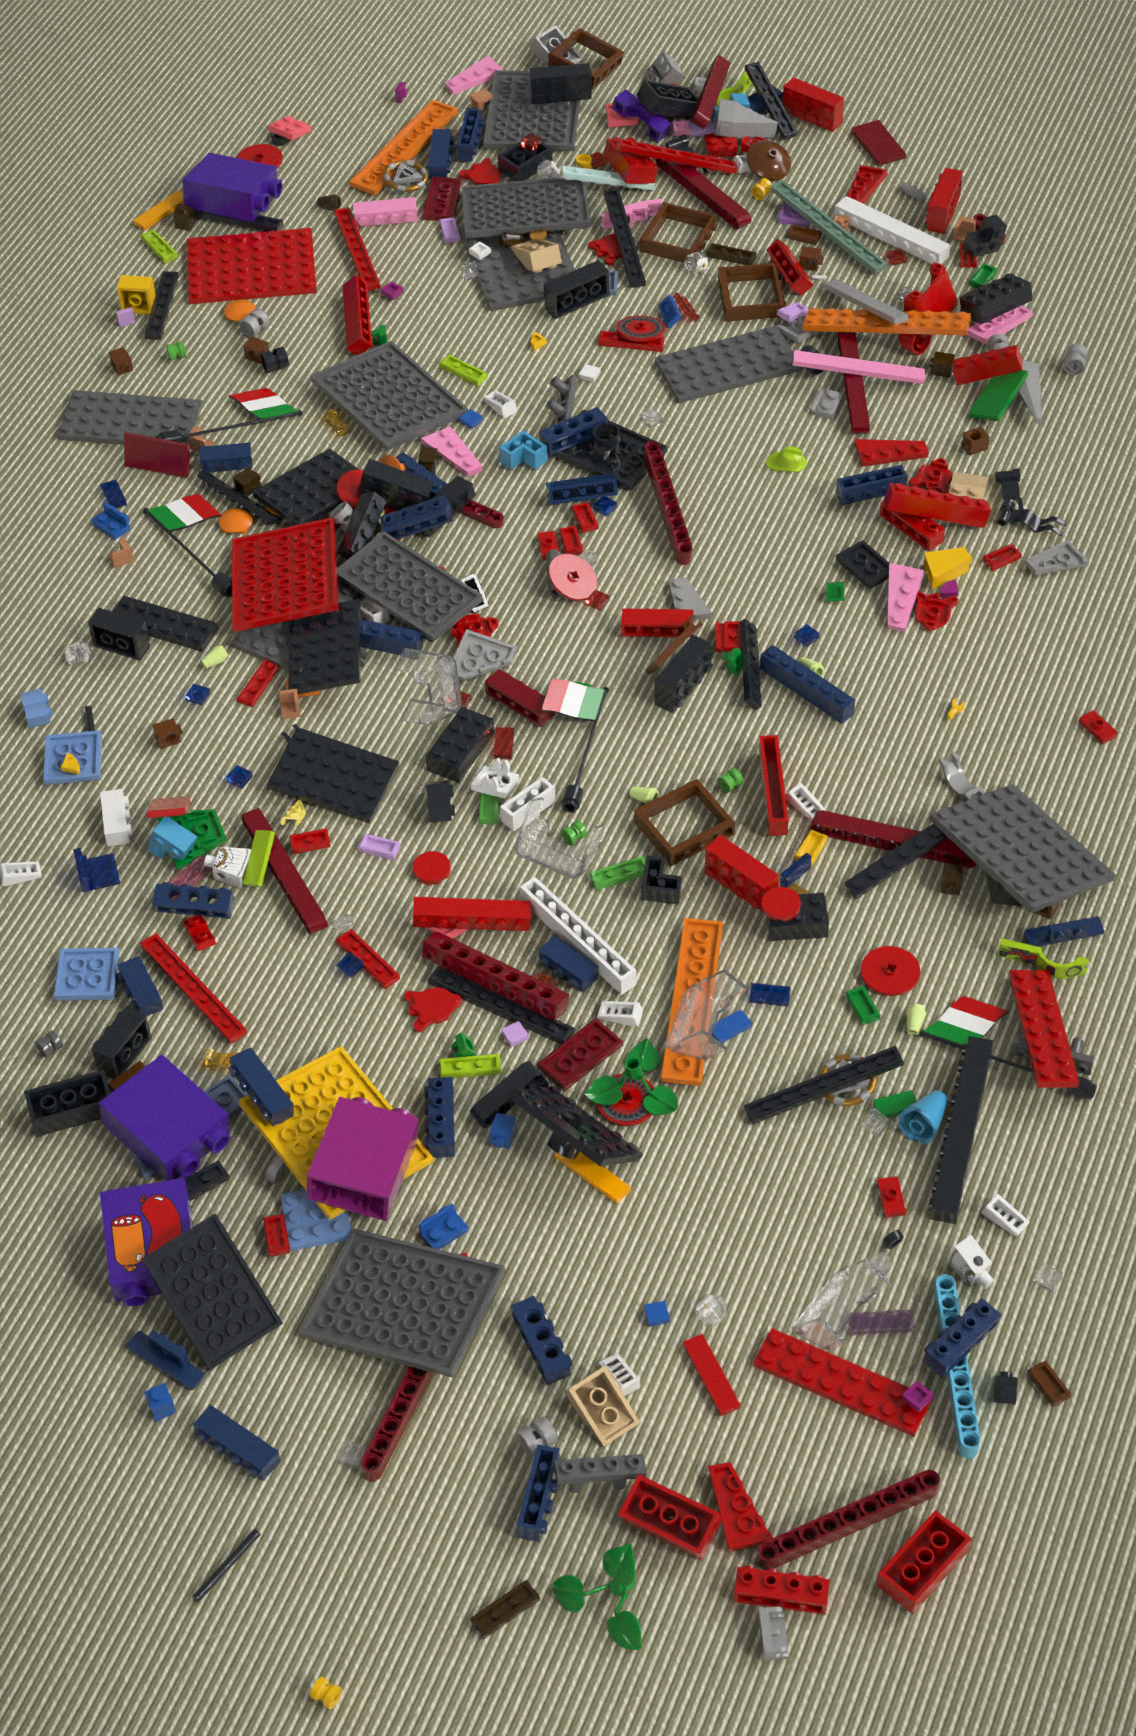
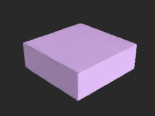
M132 307L116 311L120 327L135 323Z
M519 1021L501 1029L502 1035L511 1047L529 1039V1035Z

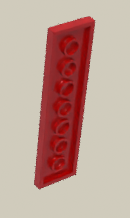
M1009 970V980L1037 1088L1078 1087L1079 1079L1049 971Z
M773 1328L769 1331L753 1362V1367L912 1437L916 1436L932 1403L931 1400L918 1413L902 1400V1395L909 1387Z

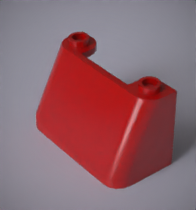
M933 262L929 268L931 274L930 286L924 294L919 291L910 292L904 298L903 311H948L952 313L957 307V296L946 268L940 263Z

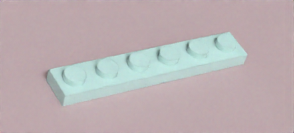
M563 165L561 170L562 178L569 181L580 180L584 183L595 182L599 185L610 184L615 187L625 186L630 189L640 188L645 191L654 190L655 183L626 184L616 172Z

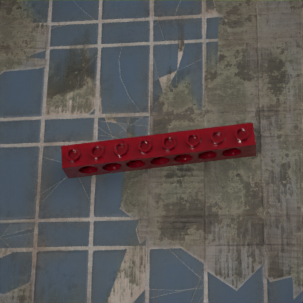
M435 931L423 942L422 958L536 1013L556 1021L567 1010L570 994L449 936Z

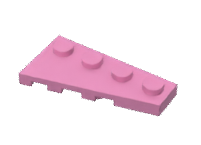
M486 56L445 82V88L454 95L492 80L494 70L503 69L491 57Z
M1019 306L983 324L975 322V326L968 328L967 335L987 344V340L992 335L1005 334L1033 317L1032 311Z
M451 427L421 438V444L424 446L428 445L430 448H438V453L442 455V459L453 463V466L469 477L483 471L482 464Z
M889 563V629L905 632L924 570Z

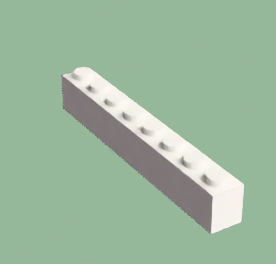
M844 197L835 205V216L846 215L849 218L848 225L926 262L942 264L949 258L950 244L850 197Z
M536 877L520 886L521 901H530V910L568 946L597 965L598 974L621 995L636 985V970Z

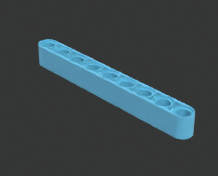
M947 1274L940 1275L936 1279L934 1290L940 1333L945 1328L949 1330L951 1327L947 1325H951L954 1319L960 1315L955 1280ZM966 1355L958 1363L961 1366H955L947 1374L958 1451L962 1457L971 1459L978 1454L980 1434ZM956 1383H962L964 1386H958ZM959 1403H965V1404H967V1405H966V1406H962V1405H960ZM962 1423H968L970 1426H965ZM965 1443H971L974 1446H967Z

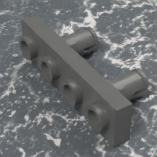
M573 374L565 381H561L555 376L549 383V385L560 392L558 403L552 398L546 404V408L556 414L555 424L572 417L575 390L577 388V377Z
M1015 1036L1011 1054L1030 1059L1025 1039ZM1073 1038L1070 1050L1076 1072L1090 1075L1095 1057L1082 1054L1084 1041L1080 1038Z
M643 1454L554 1461L557 1485L569 1484V1490L573 1493H579L582 1490L583 1483L613 1481L614 1488L622 1490L626 1487L627 1479H636L638 1474L644 1477L647 1475Z

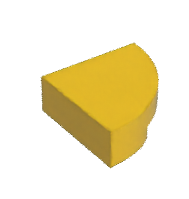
M534 332L532 334L531 347L534 351L547 344V339L539 333Z
M70 753L66 754L61 765L62 772L80 774L79 762Z

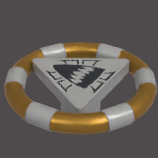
M411 160L395 161L386 167L383 174L386 184L392 189L401 192L419 190L428 181L426 168ZM396 167H399L394 182H392L389 173ZM410 167H414V168L418 169V170L421 172L422 175H420L419 173H417L416 171H414V170L411 169Z
M855 1054L836 1056L824 1064L819 1075L829 1072L837 1064H839L838 1068L849 1064L846 1061L855 1062L864 1057ZM878 1077L870 1078V1082L867 1080L824 1096V1098L832 1104L842 1107L858 1105L873 1094ZM867 1087L865 1091L855 1098L844 1099L833 1096L843 1092L845 1094H852L857 1089Z

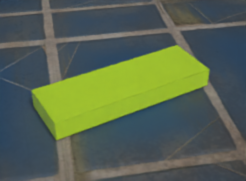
M154 229L140 235L141 240L164 264L178 258V253Z
M450 354L439 363L440 368L476 386H479L488 378V373Z
M256 830L243 885L262 887L275 835L274 832Z
M500 1054L439 1059L441 1077L463 1078L501 1074Z

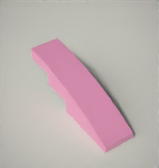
M662 199L646 200L625 205L624 208L629 226H633L635 221H646L648 216H655L662 205ZM608 212L602 214V229L613 228Z

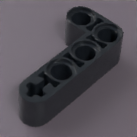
M526 1061L474 1104L470 1109V1114L482 1128H488L493 1124L496 1113L504 1115L516 1105L507 1098L510 1090L527 1089L530 1087L539 1088L541 1086L549 1087V1083L530 1061Z

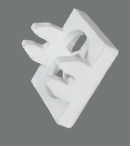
M497 758L493 763V767L484 765L472 782L471 790L506 799L518 782L519 774L510 772L508 760H505L501 767L500 758ZM502 778L508 780L509 784L503 783L501 781Z

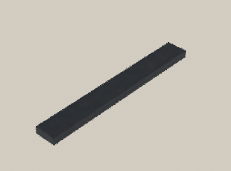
M619 188L604 190V199L630 288L646 286V280Z
M437 966L428 979V984L436 988L446 989L452 994L459 995L462 1000L513 1023L519 1021L524 1028L561 1045L571 1038L575 1032L574 1027L559 1020L553 1021L442 967Z
M895 1045L745 1104L744 1108L753 1125L904 1065V1061Z

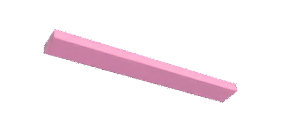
M794 350L793 366L924 384L925 369L797 350Z

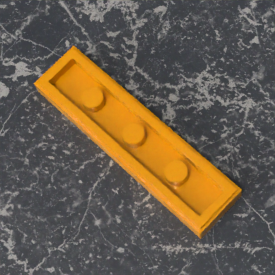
M179 190L134 219V225L144 231L174 212L179 204L184 205L183 193Z
M579 1152L575 1159L566 1158L558 1153L555 1154L557 1160L616 1204L631 1191V1187L603 1166L597 1165L581 1152Z

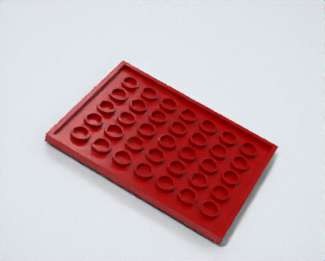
M312 228L187 239L189 304L317 293Z
M333 517L232 539V627L234 632L339 610L335 522Z

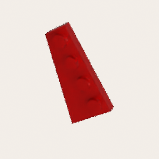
M859 165V171L855 175L856 179L853 181L852 188L849 190L847 197L864 204L887 177V170Z
M854 440L862 467L927 458L929 456L925 441Z
M731 1462L708 1466L718 1510L722 1517L721 1522L729 1552L757 1547L763 1542L772 1539L771 1533L768 1532L765 1522L755 1509L751 1497L746 1493L744 1485Z

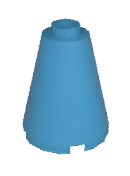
M934 1090L905 1108L899 1114L900 1122L898 1123L903 1134L912 1141L914 1139L919 1140L921 1144L931 1142L937 1134L948 1105L946 1095L941 1091Z

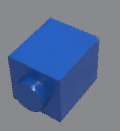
M496 1113L489 1131L491 1145L510 1149L517 1130L516 1117Z
M165 1383L144 1392L147 1404L156 1422L176 1413L173 1400Z

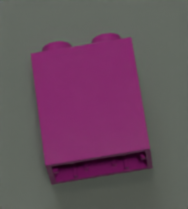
M339 1096L307 1175V1199L388 1221L417 1144L419 1118L413 1117L410 1112L402 1108L387 1110L373 1106L365 1098L354 1097L347 1099Z

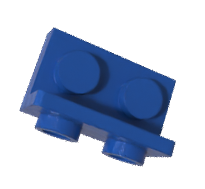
M107 502L103 503L104 511L91 520L93 526L114 540H117L131 530L129 517Z
M453 1203L442 1207L438 1213L425 1218L419 1224L420 1237L429 1247L439 1250L469 1231L466 1223L456 1213V1206Z

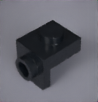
M999 1371V1375H994V1403L1016 1404L1018 1377H1014L1013 1372Z

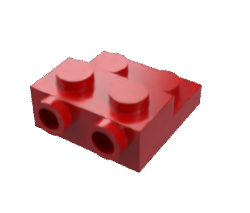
M714 133L704 134L706 156L715 158L737 156L736 137L720 136Z

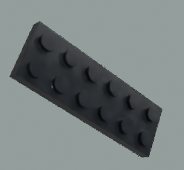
M123 596L112 611L146 622L148 636L201 652L204 651L219 628L216 622L128 596Z

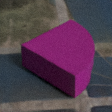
M956 580L948 581L942 586L940 598L958 597Z

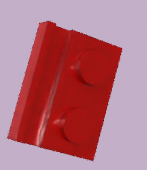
M716 621V652H731L733 648H740L741 651L740 621H724V623Z

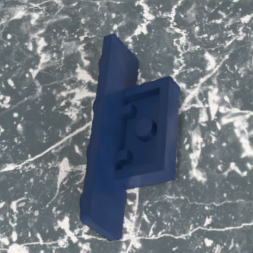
M1096 916L1027 929L1024 931V935L1028 945L1039 947L1102 935L1105 930L1100 917Z
M152 1330L149 1335L138 1331L126 1344V1348L191 1391L206 1376L205 1372L189 1363L187 1350L180 1344L175 1345L163 1333L158 1334Z

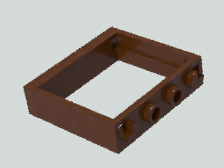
M579 28L572 32L570 37L565 38L563 43L558 44L556 49L550 51L547 66L575 64L562 56L577 43L608 59L595 72L591 73V87L593 90L622 64L624 51Z
M663 202L640 238V252L688 264L687 257H689V264L693 265L695 260H698L701 250L705 249L706 242L711 239L713 231L717 229L716 215ZM667 219L704 228L691 250L654 241Z
M775 263L718 267V284L726 322L780 318L777 316V311L786 307V301H783L782 281L779 280L780 272L777 271ZM771 279L775 303L732 306L727 282Z
M698 779L688 782L684 786L672 790L668 794L634 810V823L659 853L666 857V861L671 867L705 850L719 835L726 839L735 835V822ZM697 795L720 823L671 847L650 822L649 818Z

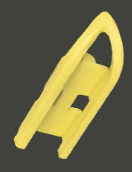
M298 800L294 806H290V809L286 811L281 820V825H284L288 819L296 820L295 826L301 823L306 815L301 800Z

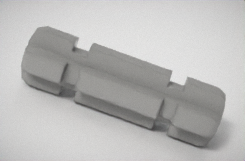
M905 182L899 185L900 191L905 192V194L920 202L926 199V194Z

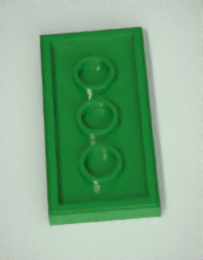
M1022 370L992 377L969 411V417L999 421L1028 377V372Z

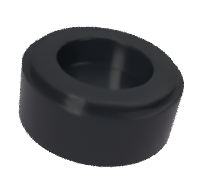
M278 134L271 136L272 144L275 146H283L287 143V138Z
M895 1230L888 1234L882 1243L887 1249H892L903 1241L904 1235L900 1230Z

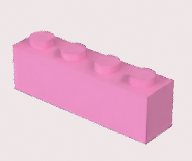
M415 197L353 203L357 227L418 221Z

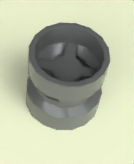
M53 1030L48 1032L46 1037L35 1041L37 1049L45 1058L49 1057L52 1051L63 1047L61 1039Z

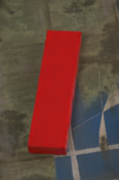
M601 331L598 340V346L663 352L665 337H660L653 341L638 342L625 339L618 332Z
M264 659L236 701L253 708L279 671L280 666Z
M352 929L336 939V943L384 989L400 980V975Z
M700 1334L683 1341V1346L720 1417L740 1409L741 1405L704 1335Z

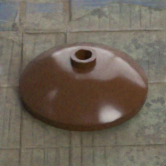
M758 141L747 152V164L750 170L761 179L766 178L769 181H779L785 178L791 169V158L788 152L781 145L773 141Z

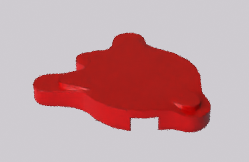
M485 158L479 164H472L471 170H460L459 177L470 180L474 185L500 183V170L491 164V159Z
M610 234L600 240L588 243L590 249L597 251L598 257H606V265L608 266L614 265L615 261L621 258L615 234Z
M937 458L931 462V465L925 466L923 464L918 471V475L911 478L908 485L910 487L925 486V490L932 489L940 493H949L950 488L948 485L952 480V471L948 470L945 459Z
M918 591L915 599L917 603L915 611L916 620L928 631H934L946 625L950 620L952 608L958 604V598L950 596L946 599H940L938 593L926 595Z
M469 614L452 626L455 629L451 631V635L457 639L458 648L466 629L491 637L498 628L499 621L496 618L480 617V614Z
M429 988L421 992L406 991L404 994L405 1001L410 1003L409 1015L418 1016L413 1024L414 1030L418 1033L423 1032L431 1024L445 1022L450 1018L452 1012H455L462 1004V999L459 995L452 994L443 988Z

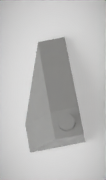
M720 99L715 135L775 138L778 123L752 111L750 108L740 105L736 101Z

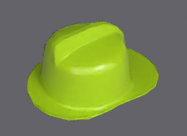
M787 446L780 452H775L768 456L766 464L774 471L799 472L806 468L807 460L799 448Z

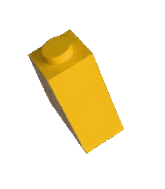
M966 547L925 552L923 567L931 589H937L946 582L969 571V564L972 563L971 554H968Z

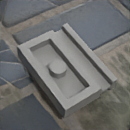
M821 388L810 408V414L817 413V416L833 419L844 399V393L832 390L825 391L823 390L824 388Z

